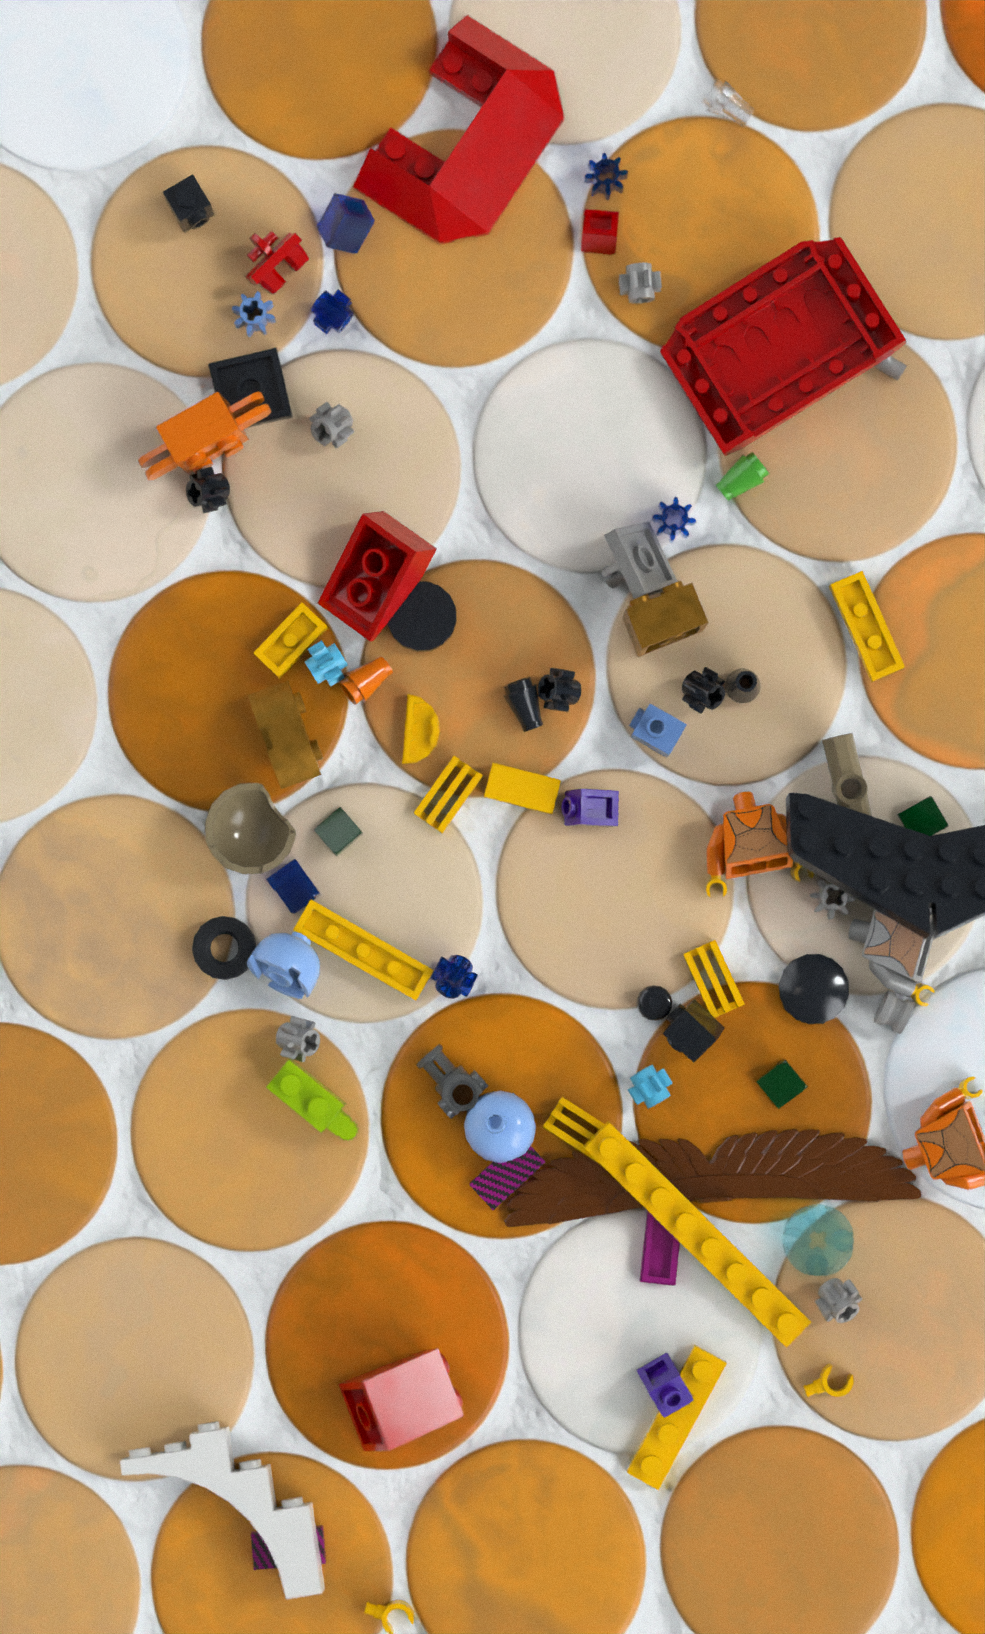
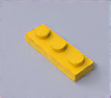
M863 571L830 584V591L871 683L904 669L903 660Z

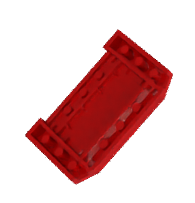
M835 237L833 240L801 241L685 314L677 322L674 332L666 345H663L660 353L724 456H727L746 447L887 359L906 344V339L843 239Z

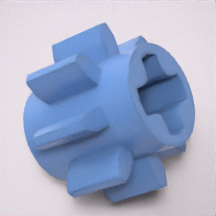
M258 291L255 297L251 298L241 294L243 302L240 307L232 306L233 313L241 316L234 322L236 329L245 326L247 328V335L250 338L253 335V331H261L262 334L266 335L265 327L267 323L276 322L275 316L267 313L274 307L273 302L270 300L263 303L261 301V294ZM254 308L259 309L261 316H255L254 321H250L247 313H253Z

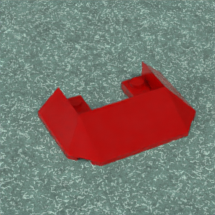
M466 15L448 31L447 43L429 68L430 75L481 107L447 160L444 162L390 127L376 150L369 149L353 184V189L440 245L470 236L489 235L564 121L555 71L472 17Z

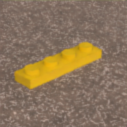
M310 899L293 929L417 1001L434 971Z
M694 1344L679 1372L693 1397V1401L667 1417H662L658 1411L626 1470L628 1474L657 1490L660 1489L727 1364L726 1361Z

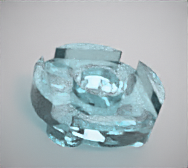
M816 1203L801 1207L789 1217L784 1226L781 1241L787 1259L796 1269L808 1275L826 1276L838 1272L848 1263L853 1252L854 1234L850 1222L840 1211L833 1207ZM813 1231L818 1234L824 1231L827 1234L824 1238L827 1244L825 1248L821 1249L816 1246L812 1249L809 1246L812 1241L810 1234Z

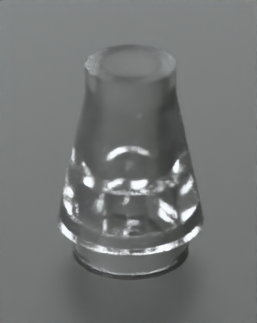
M718 79L713 82L701 103L707 106V111L734 121L742 127L746 125L755 111L727 81L723 83Z

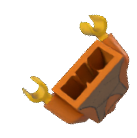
M752 792L736 794L733 797L735 810L723 814V823L714 828L706 848L707 873L711 875V879L706 883L707 895L710 897V886L713 883L722 884L723 897L726 895V882L721 878V875L724 873L726 879L791 867V877L795 881L800 882L798 870L802 866L796 862L793 864V860L787 852L786 816L776 813L772 804L756 806ZM807 869L809 878H813L815 873Z
M975 1077L963 1079L958 1088H953L934 1099L921 1116V1127L914 1132L918 1145L902 1151L904 1162L909 1170L926 1165L930 1177L933 1180L941 1179L946 1185L965 1190L985 1186V1137L971 1100L965 1102V1099L979 1097L983 1092V1089L978 1090L974 1094L968 1091L967 1084L969 1081L974 1080Z

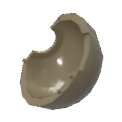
M259 783L238 784L223 791L212 803L205 821L206 843L213 856L225 868L240 874H263L278 867L289 855L296 837V830L288 819L284 818L277 810L270 798V794Z

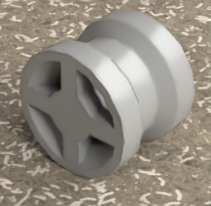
M888 990L876 1011L874 1023L879 1025L887 1024L892 1027L894 1032L901 1034L910 1019L915 1002L909 999L902 1001L896 997L894 992Z

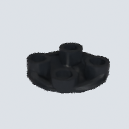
M806 954L792 960L784 969L779 982V998L784 1010L796 1020L807 1024H823L834 1019L845 1008L849 996V981L843 968L832 958L821 954Z

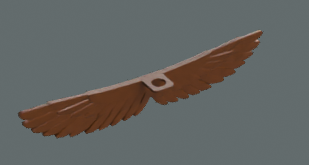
M788 1129L777 1135V1130H768L758 1138H756L757 1133L752 1132L744 1134L739 1139L738 1135L735 1134L728 1137L717 1148L710 1162L700 1149L685 1139L679 1138V1144L671 1139L660 1138L659 1143L661 1146L648 1139H639V1145L629 1141L690 1202L733 1201L735 1198H802L878 1202L879 1200L918 1199L921 1197V1191L916 1186L906 1183L916 1180L913 1172L906 1168H897L903 1164L901 1159L894 1156H884L883 1154L887 1152L885 1148L864 1146L867 1144V1140L864 1138L852 1137L843 1139L845 1134L842 1132L818 1136L820 1131L815 1129H807L799 1133L797 1129ZM573 1151V1157H561L552 1160L551 1165L555 1168H544L533 1173V1177L537 1178L536 1180L528 1181L519 1186L518 1190L524 1193L511 1198L507 1205L509 1209L518 1210L507 1216L505 1225L516 1227L544 1223L554 1224L642 1208L644 1206L603 1166L583 1153Z

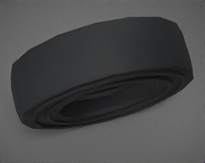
M221 916L212 918L200 926L194 936L192 951L194 960L202 972L212 978L228 980L239 977L249 969L247 960L256 948L254 934L245 923L237 918ZM228 934L237 941L238 952L232 960L221 962L212 955L211 943L218 935Z

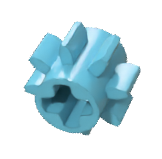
M321 640L308 648L312 657L304 662L318 684L326 679L329 685L332 686L345 678L341 670L348 666L335 643L326 647Z
M652 1064L630 1077L634 1086L629 1088L628 1091L637 1105L644 1101L649 1109L671 1095L666 1087L673 1084L665 1069L657 1072Z

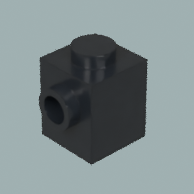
M193 174L163 191L166 202L184 233L190 229H197L205 225L214 216L212 206Z
M693 999L686 1007L680 1003L668 1015L666 1019L670 1024L663 1034L667 1037L668 1043L673 1049L680 1053L683 1052L694 1063L719 1038L725 1027Z

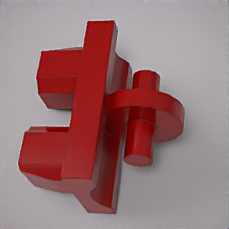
M270 231L263 239L254 233L249 239L255 247L247 254V257L253 263L262 254L265 257L245 278L251 284H259L260 287L270 294H275L286 281L274 268L284 260L294 272H297L309 260L306 252L299 244L302 239L295 232L293 234L288 233L271 249L270 246L278 239L274 232Z

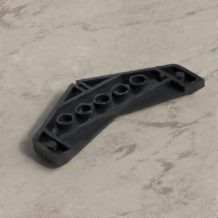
M789 793L787 795V852L796 863L925 939L931 935L929 908H932L933 940L985 916V825L928 836L809 794Z

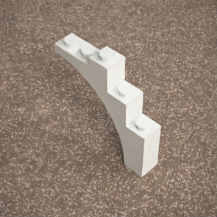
M219 1421L199 1424L198 1431L189 1434L191 1447L186 1448V1442L184 1441L164 1445L165 1451L151 1453L150 1447L129 1450V1457L120 1460L122 1475L157 1474L177 1477L203 1486L230 1502L252 1523L267 1544L279 1570L286 1599L322 1594L325 1590L312 1502L303 1503V1497H295L281 1500L282 1506L277 1507L271 1464L261 1465V1459L240 1462V1469H235L229 1426L220 1428Z

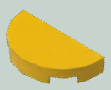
M407 694L402 765L417 763L428 757L436 747L440 735L439 719L432 706L421 697Z

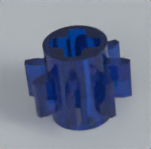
M603 153L602 159L597 163L589 160L588 167L593 173L584 175V182L593 184L592 196L599 192L605 194L606 200H609L610 194L614 190L619 193L623 192L624 186L619 180L626 179L628 171L619 169L620 157L611 160L607 159L606 153ZM608 172L612 173V180L610 178H606L604 181L600 180V173L602 175H606Z
M337 289L334 295L327 290L324 291L311 308V312L316 315L313 319L314 325L325 334H328L331 329L340 333L354 315V311L349 308L352 304L351 298L339 289Z
M675 497L673 503L669 506L661 501L658 506L662 511V515H653L651 520L660 523V528H658L656 535L659 536L663 533L669 535L670 543H673L675 536L679 534L687 539L689 532L685 526H692L696 523V519L688 518V512L692 505L689 504L685 507L678 505V497ZM668 514L673 517L677 514L681 516L680 527L675 523L670 526L667 525Z
M452 955L448 960L440 957L431 975V979L437 981L435 986L442 996L454 999L459 997L460 994L466 997L469 995L478 974L472 972L473 965L466 957Z

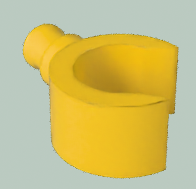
M829 1363L822 1369L819 1379L813 1380L811 1384L804 1385L803 1388L807 1397L827 1392L834 1397H842L851 1391L854 1377L849 1373L843 1387L839 1389L830 1388L827 1384V1377L831 1372L832 1365Z
M393 1600L386 1606L367 1602L364 1614L372 1615L375 1619L381 1620L383 1628L389 1634H393L394 1630L388 1621V1614L394 1609L405 1611L412 1625L414 1623L413 1608L403 1600Z

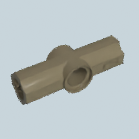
M853 733L822 740L832 781V793L836 798L837 804L872 816L867 796V783L862 775ZM852 778L858 784V791L854 797L845 798L841 793V785L845 780Z

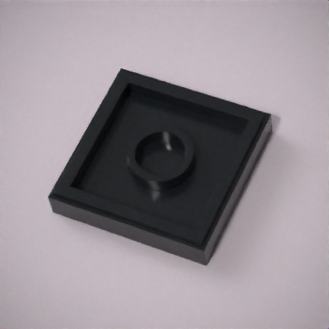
M277 348L208 363L215 393L218 391L230 405L255 392H261L264 396V401L260 405L268 404L271 413L249 427L293 417Z

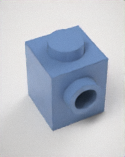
M649 704L646 711L641 708L638 709L629 726L635 729L631 738L668 758L687 724Z

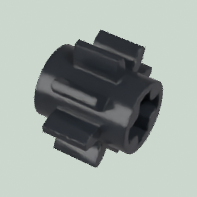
M208 467L199 469L197 474L189 476L190 481L186 485V496L194 507L202 506L203 513L217 511L220 506L226 505L225 499L230 494V486L222 473L214 474L213 468Z
M708 667L703 669L702 674L694 670L685 677L682 683V692L685 694L682 700L700 714L703 713L705 707L713 710L724 700L725 689L723 684L725 680L718 677V673Z
M550 668V675L547 674L541 677L538 684V696L545 701V709L569 712V705L578 703L581 696V684L574 679V671Z

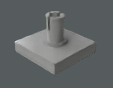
M649 521L617 528L604 535L616 560V563L602 570L604 578L609 575L613 576L605 581L609 587L616 588L619 584L626 581L635 599L646 594L663 592L662 588L678 582Z

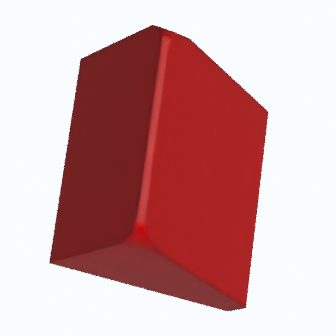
M584 209L581 239L582 252L615 254L619 212Z

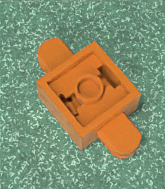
M217 391L157 425L156 428L164 444L141 456L138 460L141 468L150 467L145 472L147 479L155 480L178 466L188 474L191 472L197 474L199 469L212 467V460L224 454L225 457H229L244 448L242 443L249 440L244 429L271 413L268 404L260 405L264 401L262 393L255 392L230 405Z

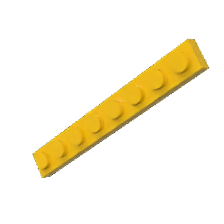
M609 1121L583 1146L786 1348L812 1323Z

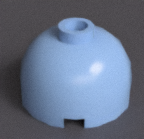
M298 932L269 935L256 946L247 960L248 968L258 979L263 973L272 980L268 984L269 987L297 999H302L304 994L306 997L310 996L320 975V961L317 953L310 946V939Z
M500 1090L485 1093L478 1098L475 1106L467 1110L464 1129L466 1140L474 1152L485 1160L503 1163L517 1157L519 1158L526 1153L533 1143L536 1124L530 1107L523 1099L514 1093Z

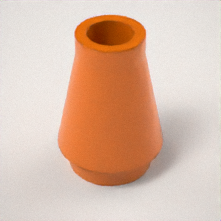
M380 656L372 662L345 673V678L339 682V685L346 697L354 705L360 701L365 703L393 671L388 662Z

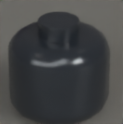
M648 986L640 991L637 997V1009L642 1017L648 1020L657 1021L664 1019L672 1009L671 995L661 986Z

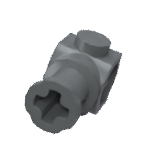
M439 1044L421 1059L416 1066L419 1069L424 1068L437 1083L434 1089L442 1097L437 1104L452 1119L460 1111L473 1108L478 1101L479 1094L488 1087V1084L475 1070L468 1074L461 1065L455 1067L442 1052L443 1047ZM433 1061H436L446 1074H443ZM465 1084L471 1087L473 1091L471 1102L462 1105L454 1100L453 1090L456 1086Z

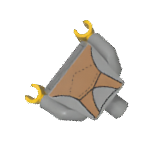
M929 908L931 935L927 939L876 909L874 910L871 923L853 919L849 928V939L865 943L862 957L869 959L871 972L886 988L906 997L911 996L912 1000L921 1006H928L929 1004L919 999V994L923 989L935 992L931 986L921 983L933 943L932 908Z

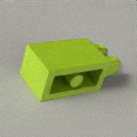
M289 1059L267 1085L266 1088L319 1132L322 1133L327 1128L336 1136H340V1139L342 1138L343 1141L353 1140V1137L357 1136L358 1124L352 1121V1118L342 1110L346 1103L294 1060Z

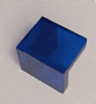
M334 193L317 225V229L327 248L356 254L375 220L364 200Z
M297 859L292 860L266 879L293 914L307 906L310 899L314 901L322 895Z

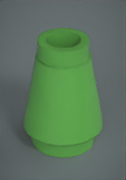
M753 452L746 457L743 454L716 486L724 497L730 501L733 497L735 498L764 483L763 478L769 472Z

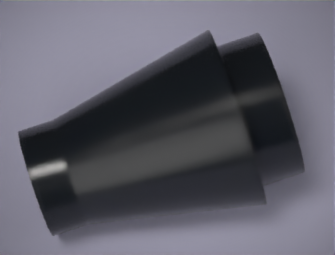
M736 669L727 677L725 689L733 701L748 703L758 696L760 680L749 669ZM743 677L748 678L751 687L747 689L741 687L739 680Z
M526 677L503 686L506 692L503 697L520 722L523 731L526 732L542 726L537 685L532 684L531 678Z

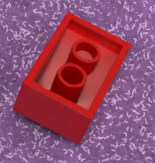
M385 511L362 513L318 604L370 642L374 641L422 579L437 548Z

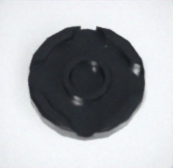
M422 581L415 586L387 624L393 638L404 648L415 652L432 651L442 646L452 636L457 623L456 606L451 596L441 586L428 581Z

